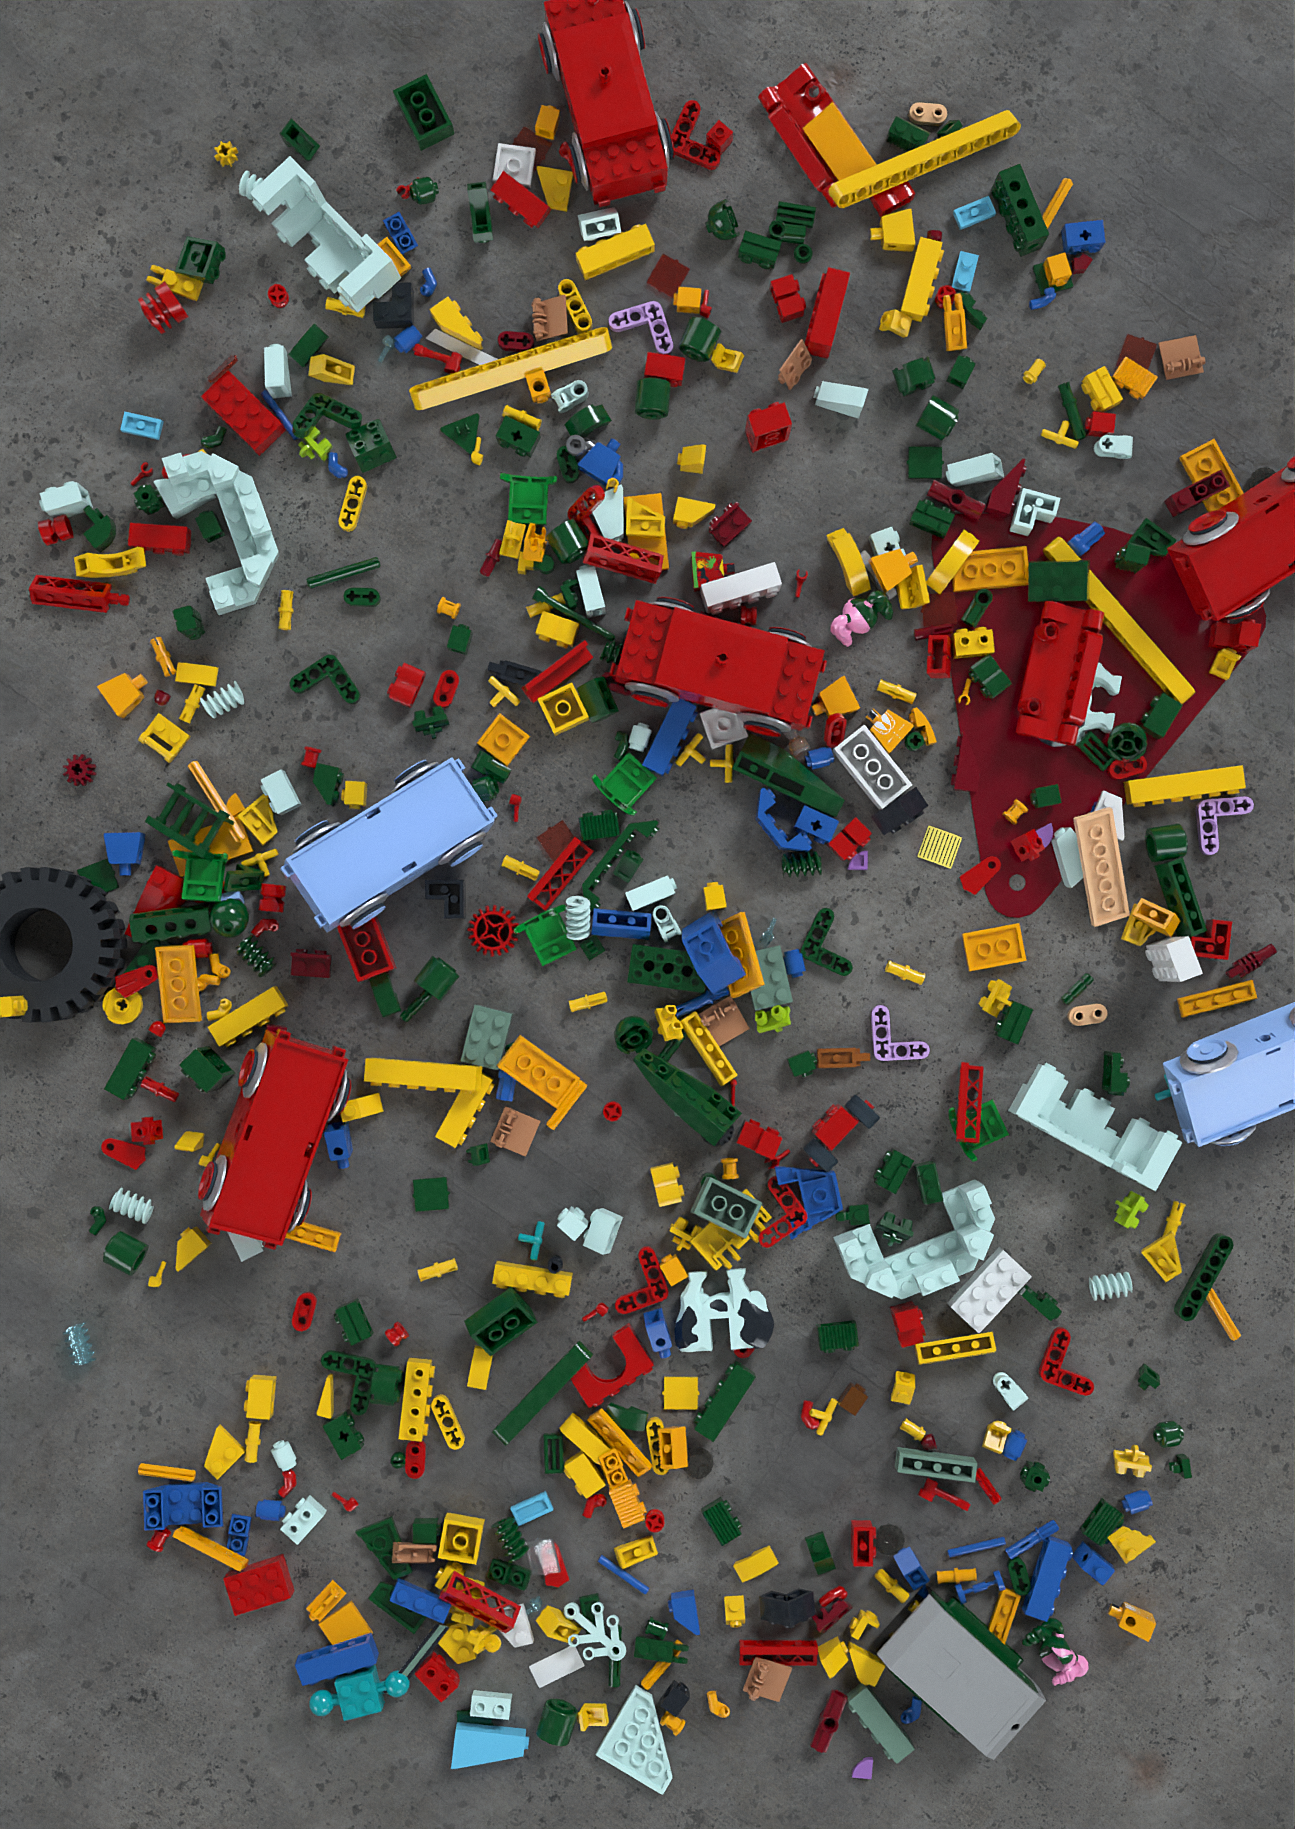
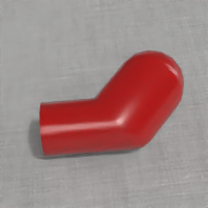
M261 919L251 930V933L258 938L263 931L275 932L279 929V923L275 919Z
M804 1400L801 1419L807 1428L811 1430L817 1429L819 1427V1420L810 1416L813 1402Z
M292 1469L282 1472L284 1485L278 1490V1493L283 1498L297 1484L296 1474Z
M596 1494L589 1497L582 1515L586 1518H591L594 1508L604 1507L607 1504L605 1496L603 1494Z
M838 1586L819 1598V1603L822 1607H826L837 1597L840 1600H844L848 1593L844 1590V1587Z

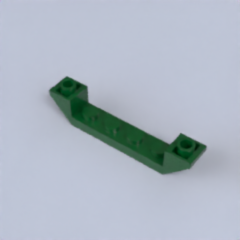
M658 821L628 824L582 884L583 897L590 901V913L594 911V908L598 909L601 906L599 903L601 899L589 889L591 887L594 889L600 882L598 877L602 872L605 874L612 866L611 860L621 855L624 851L622 846L625 842H631L636 835L633 833L635 830L647 839L649 836L653 838L660 829L657 827L659 825Z

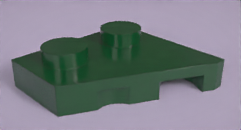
M1145 518L1128 542L1151 548L1150 555L1164 557L1168 553L1167 548L1172 546L1177 540Z

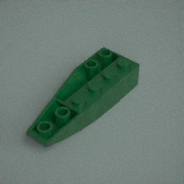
M749 733L732 768L834 817H837L845 801L785 749L752 733Z
M643 1049L634 1057L633 1061L657 1094L684 1122L713 1146L719 1142L741 1116L742 1113L713 1088L648 1050Z

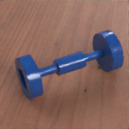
M999 1570L993 1572L995 1580L972 1585L973 1588L963 1591L961 1584L954 1585L960 1603H967L965 1594L986 1590L988 1586L997 1584L999 1591L1005 1590Z

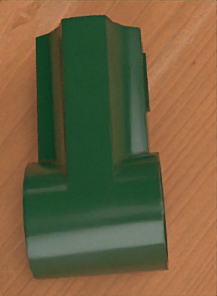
M774 220L769 226L767 237L786 243L804 244L806 226L784 224L780 220ZM776 229L780 231L781 234L776 235L772 232V230Z
M987 589L979 590L974 595L961 621L975 628L988 605L992 602V593ZM979 594H984L987 597V603L979 602Z
M481 750L471 765V768L483 775H488L502 784L507 781L512 771Z

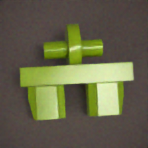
M316 427L313 428L307 437L302 438L307 445L302 441L298 444L301 448L299 455L302 458L308 455L310 459H313L315 457L312 452L313 450L325 461L328 458L326 454L333 446L326 438L318 444L314 441L321 434Z
M777 1005L773 1006L771 1011H756L757 1031L763 1033L775 1029L776 1032H780L784 1026L791 1025L789 1006L781 1007Z
M1130 1191L1122 1202L1116 1200L1115 1204L1119 1205V1208L1116 1211L1117 1215L1114 1221L1126 1228L1131 1227L1135 1229L1139 1224V1219L1135 1217L1138 1210L1143 1213L1149 1206L1144 1201L1145 1198Z

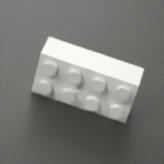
M773 562L701 584L700 594L706 613L715 615L723 612L722 609L738 608L741 606L740 603L748 601V604L759 601V598L766 596V598L774 597L780 591L782 583L776 564Z
M865 725L832 750L879 811L912 786L911 782Z
M1189 936L1167 937L1146 945V956L1149 961H1152L1154 967L1152 968L1153 975L1159 981L1182 982L1203 974Z
M998 1247L947 1304L972 1328L980 1333L1032 1276L1003 1249Z

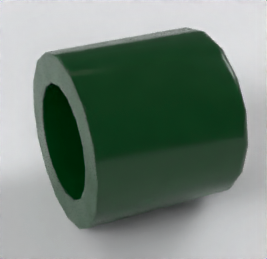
M691 317L678 348L686 357L692 360L707 362L711 358L721 330L706 319Z
M658 378L639 379L636 388L635 414L650 420L667 417L669 413L671 383Z
M932 395L915 426L942 441L945 437L949 436L959 418V409Z
M574 519L560 524L546 536V540L562 564H571L582 558L586 553L588 540Z
M1171 824L1147 828L1145 844L1148 856L1152 862L1185 857L1188 839L1183 827L1180 824Z
M431 956L413 981L441 1001L457 981L459 975L456 973V969L440 957Z
M119 1231L106 1245L103 1252V1262L132 1276L142 1264L149 1245Z
M548 1699L545 1701L537 1727V1736L552 1745H568L578 1716V1710L565 1700Z

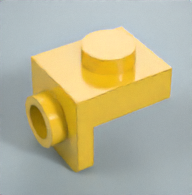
M896 309L886 311L881 317L879 330H889L903 338L908 337L913 318Z
M718 343L712 353L711 361L718 369L737 373L744 355L742 352L725 349L722 344Z
M1230 648L1218 651L1209 673L1228 680L1236 661L1240 660L1241 656Z
M896 1371L891 1401L910 1404L915 1390V1375Z
M1002 1421L990 1423L987 1426L982 1447L1001 1454L1007 1434L1011 1433V1428L1007 1427V1424Z
M449 1560L444 1569L440 1567L434 1577L437 1579L435 1586L441 1590L453 1571L464 1576L465 1570L463 1566L456 1561L452 1562Z
M725 1596L726 1625H730L732 1628L741 1627L742 1624H745L744 1596Z
M860 1610L857 1617H853L849 1624L851 1636L859 1640L868 1623L878 1628L880 1624L877 1616L871 1611L867 1610L865 1612Z
M584 1703L577 1716V1722L580 1724L581 1731H586L588 1726L608 1725L609 1718L606 1704Z

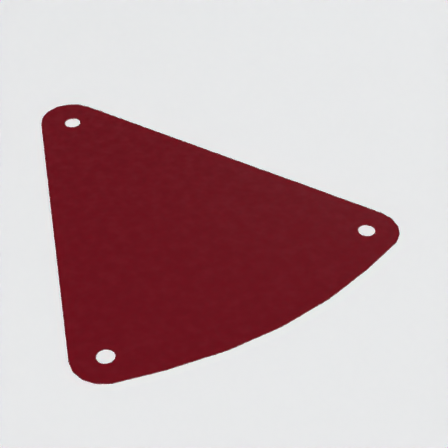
M991 513L981 514L978 521L965 514H956L944 539L932 535L931 551L934 570L963 530L973 534L979 540L973 551L1027 546L1029 565L1030 561H1050L1043 552L1047 545L1057 537H1061L1067 543L1091 524L1061 517H1055L1051 523L1035 519L1033 529L1028 536L1009 531L1014 514H1009L1007 518ZM1102 526L1105 532L1103 537L1091 545L1090 549L1079 558L1081 560H1090L1091 572L1195 690V694L1183 703L1163 738L1158 740L1146 733L1147 746L1145 753L1142 755L1147 761V768L1144 772L1115 780L1109 776L1108 767L1101 771L1076 745L1052 747L1041 742L1038 738L1015 733L1019 718L1018 703L1034 630L1040 624L1045 602H1028V585L987 589L992 593L993 599L975 627H986L987 630L992 629L995 652L991 656L1012 683L1007 689L991 700L981 693L980 689L982 687L978 682L974 683L971 680L968 693L970 697L969 704L966 705L967 698L965 696L958 703V697L963 693L966 680L971 679L968 669L985 656L953 659L952 652L951 658H949L951 661L950 671L960 734L962 735L963 731L967 733L980 770L978 792L970 793L980 861L994 856L1001 862L1000 870L984 885L989 903L994 909L1007 917L1021 918L1032 914L1045 902L1063 880L1052 842L1039 852L1040 856L1032 861L1028 858L1021 862L1010 841L1032 829L1036 831L1049 823L1053 827L1052 839L1055 837L1054 833L1062 827H1071L1076 833L1073 818L1090 813L1094 802L1099 800L1102 791L1122 798L1123 806L1126 803L1124 782L1145 779L1226 681L1209 673L1218 651L1222 650L1208 647L1211 626L1218 621L1212 619L1205 621L1202 620L1200 615L1196 614L1169 552L1164 557L1149 555L1147 565L1137 573L1127 572V570L1124 571L1119 568L1116 569L1114 556L1121 547L1126 545L1132 535L1114 528ZM951 579L942 593H938L943 624L951 623L953 633H956V630L967 629L968 632L975 631V628L961 621V618L974 595L979 590L953 592V582ZM979 594V602L987 603V597L984 594ZM1053 601L1082 610L1092 609L1085 601ZM1263 606L1256 612L1243 617L1244 619L1255 620V623L1261 624L1260 638L1266 628V613ZM1224 617L1221 620H1228V617ZM1103 622L1101 631H1099V634L1103 636V643L1098 663H1101L1110 674L1122 676L1119 693L1115 696L1109 695L1106 689L1101 686L1094 687L1091 692L1092 702L1090 710L1105 714L1115 713L1113 728L1126 722L1135 723L1140 726L1141 722L1139 721L1142 715L1150 710L1151 706L1149 704L1153 697L1166 693ZM951 633V634H946V635H948V636L950 637V639H951V636L953 635V633ZM1237 652V653H1236V654L1240 655L1241 657H1240V660L1236 661L1235 666H1234L1232 672L1235 670V668L1240 664V662L1244 659V657H1245L1249 652H1247V653ZM1099 728L1090 730L1108 748L1107 742L1110 733H1104ZM1089 738L1088 741L1109 760L1110 757ZM1084 743V746L1104 765L1105 763ZM1133 762L1134 768L1139 767L1138 762ZM1119 767L1114 769L1117 774L1121 771ZM1058 784L1061 803L1035 809L1034 805L1030 802L1031 790ZM1017 799L1027 807L1028 812H1024L1014 825L1004 817L1003 812H1007L1014 804L1013 801ZM990 861L988 867L993 869L995 862ZM1016 874L1023 876L1025 879V886L1019 891L1013 890L1009 884L1010 878Z

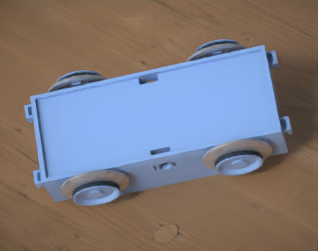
M450 758L440 765L438 762L428 764L426 760L420 761L395 778L396 786L391 791L392 794L342 825L339 822L330 824L325 820L309 828L296 838L294 842L297 846L292 851V855L285 859L281 871L287 879L291 878L315 914L314 920L320 929L323 927L328 933L339 925L341 927L350 925L353 929L363 925L386 908L383 902L389 895L435 866L449 863L453 867L483 847L480 841L494 824L497 814L492 807L487 809L462 773L465 767L459 758L455 761L453 758Z
M1295 1002L1195 1041L1181 1056L1163 1063L1179 1124L1182 1128L1184 1140L1187 1143L1194 1142L1198 1147L1208 1143L1220 1146L1235 1145L1250 1136L1256 1129V1124L1295 1109Z

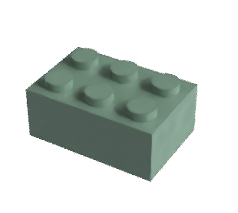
M780 945L757 950L756 955L765 985L750 991L754 1010L793 1002Z
M475 1004L461 1061L499 1070L500 1068L497 1067V1064L504 1055L514 1013Z
M706 1177L690 1212L746 1239L762 1202L711 1177Z

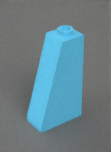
M457 1722L451 1769L523 1757L524 1749H528L529 1745L526 1729Z

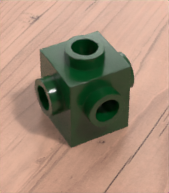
M151 484L142 485L133 493L136 498L134 500L135 505L139 511L143 510L147 515L156 513L164 507L161 494Z
M1026 1461L1025 1466L1022 1467L1020 1472L1021 1481L1025 1488L1030 1491L1036 1492V1490L1043 1492L1044 1487H1047L1049 1484V1472L1045 1469V1465L1034 1461L1032 1463Z

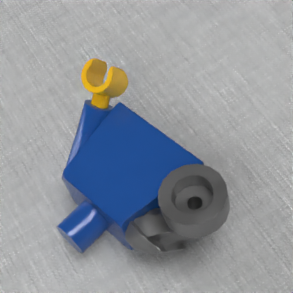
M579 435L569 437L566 442L567 451L573 456L585 455L578 463V469L605 486L606 489L613 487V492L616 493L618 485L623 479V463L621 462V456L616 453L620 443L611 438L607 446H604L600 442L585 438L584 440Z

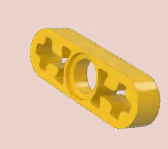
M354 476L350 479L338 520L340 527L347 532L353 531L357 526L367 491V483L360 476ZM358 481H360L361 485L363 486L362 488L359 487L357 491V494L360 495V497L355 495L356 488L354 484H357ZM351 499L358 501V506L354 509L348 507V502ZM346 510L350 513H355V515L351 514L350 520L352 524H348L347 527L343 522L349 516L348 513H345Z
M437 1395L431 1403L432 1411L447 1445L454 1450L460 1449L465 1441L464 1433L449 1399L445 1395ZM437 1400H440V1402H445V1404L443 1405V1409L446 1413H444L442 1416H439V1414L442 1413L441 1407L435 1406L438 1402ZM445 1417L453 1419L454 1423L451 1427L444 1426L443 1419ZM454 1428H457V1430L454 1431L456 1438H461L459 1440V1444H456V1442H451V1440L453 1439V1435L450 1431H452Z
M652 1417L646 1424L652 1467L656 1474L664 1475L669 1469L656 1467L659 1464L658 1456H660V1452L652 1447L655 1441H660L658 1439L659 1435L653 1438L650 1437L654 1436V1429L650 1428L653 1422L660 1425L657 1432L660 1428H664V1425L660 1418Z

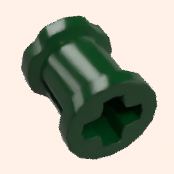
M919 732L911 733L905 739V747L909 751H917L924 744V737ZM913 737L919 742L915 746L913 743H910Z
M650 1616L644 1632L660 1637V1640H663L669 1623L659 1622Z

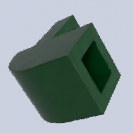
M592 404L575 413L564 425L570 436L579 435L585 438L595 428L608 425L612 420L602 404L595 407Z
M88 505L83 510L95 525L83 533V535L101 553L114 541L116 525L108 515L104 516L98 508L93 509Z

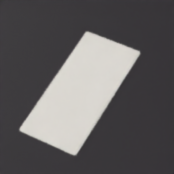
M569 1646L529 1666L538 1687L541 1688L584 1667V1663L576 1647Z

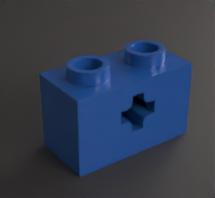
M1103 220L1065 224L1061 230L1063 253L1076 255L1083 251H1088L1089 253L1100 251L1105 244Z
M804 805L793 828L797 829L796 833H801L802 836L804 834L815 837L814 841L824 845L825 842L829 843L839 821ZM818 822V826L821 828L815 831L812 830L813 826L810 824Z

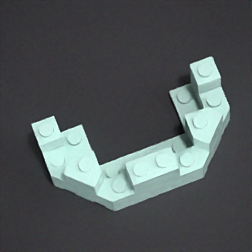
M291 156L250 192L254 199L253 205L260 212L263 210L267 215L271 214L280 204L287 206V209L271 223L278 232L276 235L283 243L286 242L291 247L307 233L312 237L311 242L315 245L316 249L305 259L308 265L306 269L314 278L317 276L320 279L319 283L324 289H330L333 293L338 291L340 295L338 299L345 307L349 306L350 309L358 313L374 297L379 299L401 279L392 259L367 234L361 237L326 202L316 182Z
M200 451L182 457L181 453L162 458L179 505L214 494L218 496L242 567L206 578L218 615L256 604L279 557V552L253 478L239 471L237 465L213 453L210 456Z
M1045 1063V1065L1038 1064L1028 1084H1022L1008 1111L1101 1164L1156 1191L1182 1144L1181 1141L1177 1140L1178 1135L1168 1130L1166 1133L1158 1132L1149 1127L1150 1122L1139 1118V1120L1132 1118L1122 1138L1116 1136V1131L1109 1127L1104 1129L1115 1108L1110 1106V1101L1102 1097L1100 1100L1093 1097L1095 1093L1086 1088L1083 1091L1076 1089L1067 1108H1065L1067 1104L1059 1100L1068 1084V1081L1064 1079L1065 1075L1056 1071V1068L1048 1063Z
M974 1179L942 1192L943 1203L954 1230L883 1258L870 1224H864L833 1237L849 1276L864 1283L869 1289L891 1298L895 1296L900 1299L919 1292L925 1296L959 1282L958 1276L973 1271L978 1259L984 1261L994 1236L990 1230L995 1217L990 1208L992 1203L985 1186Z

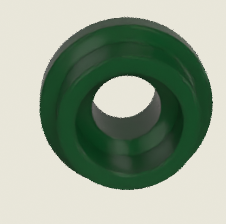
M800 244L795 248L794 258L798 263L805 264L812 259L813 251L807 244ZM805 252L806 256L801 257L800 253Z

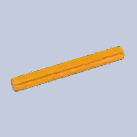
M191 762L188 765L189 770L213 808L218 812L221 809L230 814L229 819L235 823L231 825L224 821L223 824L236 843L241 842L245 839L242 830L199 762Z

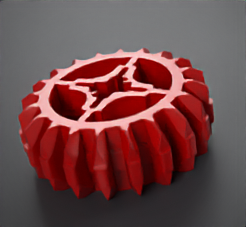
M493 905V911H490L489 906H485V913L482 909H479L480 916L473 914V917L477 919L476 922L469 921L470 924L474 925V928H468L467 931L473 932L474 935H469L468 938H475V941L471 943L472 946L479 944L476 951L479 952L484 948L483 955H487L489 950L491 957H494L495 951H497L498 956H502L501 949L508 953L509 950L506 946L509 945L511 948H514L511 940L518 941V938L513 937V934H515L514 927H517L519 923L512 924L511 921L515 920L516 917H508L511 913L510 910L504 914V907L502 906L499 911H497L496 905ZM499 915L505 920L498 924H493L488 916ZM483 920L486 925V931L479 937L478 928ZM490 925L494 928L499 927L498 931H496L498 932L497 936L494 934L487 935L489 934ZM508 925L509 935L504 942L501 937V931ZM488 938H494L500 946L489 947L483 941Z

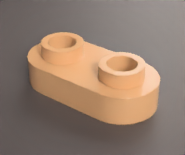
M918 102L911 106L908 116L910 121L917 125L940 126L946 120L947 110L941 104ZM916 110H921L922 113L918 114ZM939 111L941 115H936L935 112Z
M1101 1004L1076 1006L1068 1012L1069 1022L1076 1026L1101 1023L1107 1017V1010ZM1096 1010L1101 1012L1099 1017L1095 1016ZM1077 1013H1081L1082 1015L1080 1020L1076 1019Z

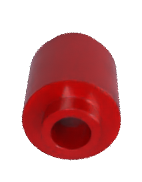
M207 938L189 939L187 942H183V945H194L195 958H208L209 954L213 952L212 942H209Z

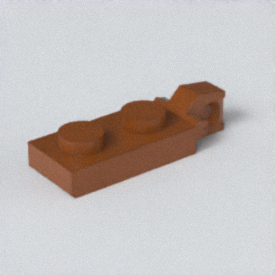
M860 1048L817 1049V1068L861 1066L860 1061H870V1053H860Z

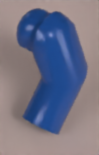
M426 268L422 271L426 282L423 287H420V293L425 297H429L433 294L437 281L431 268Z
M1053 287L1046 288L1044 290V297L1030 300V309L1033 310L1047 306L1056 297L1055 289Z
M334 452L328 453L329 471L337 478H346L348 470L346 467L342 468L338 464V454Z
M916 1696L912 1699V1706L900 1716L904 1724H910L920 1717L922 1701Z

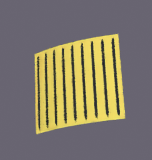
M928 826L917 857L951 869L962 837Z

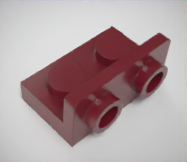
M738 502L734 505L730 503L723 510L724 514L721 517L716 516L709 523L710 534L723 548L752 523V520L739 507L740 504Z
M296 949V953L290 952V956H292L291 975L330 978L332 955H327V951L315 950V954H309L307 949Z

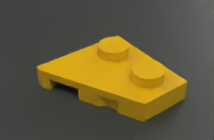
M537 166V173L547 205L551 209L567 212L573 172Z
M627 497L626 536L664 537L665 516Z
M263 794L237 815V818L262 845L278 833L272 809L269 805L268 795L265 796Z
M1134 903L1121 939L1136 946H1141L1156 930L1132 915L1137 906Z
M1172 1230L1142 1249L1141 1253L1165 1282L1182 1273L1175 1235Z
M221 1424L216 1428L204 1467L217 1480L246 1451Z
M1124 1526L1107 1537L1126 1564L1156 1543L1151 1535L1144 1536L1141 1532L1130 1530V1528Z
M459 1622L443 1625L450 1628L438 1644L457 1664L476 1659L477 1655L473 1652L474 1646L466 1642L470 1632L468 1625Z

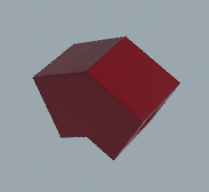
M1084 253L1080 258H1074L1071 262L1072 274L1084 273L1093 259Z

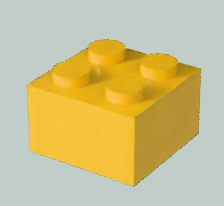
M569 683L538 698V702L555 736L589 720V716L573 683Z
M447 1512L444 1519L438 1558L476 1565L485 1519Z

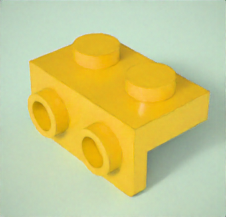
M923 565L911 567L912 574L896 585L901 609L917 608L930 603Z

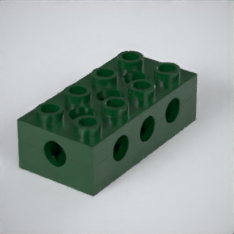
M1017 164L998 173L991 193L993 198L998 201L1000 215L1005 218L1006 230L1008 234L1012 235L1014 249L1022 257L1042 249L1049 236V232L1022 166Z
M632 945L628 983L704 993L705 983L697 974L686 951ZM647 960H651L655 964L654 970L650 972L646 971L643 967L644 962ZM665 963L673 965L674 970L671 974L663 972L662 968ZM686 965L690 966L693 970L692 975L689 977H685L682 974V968Z

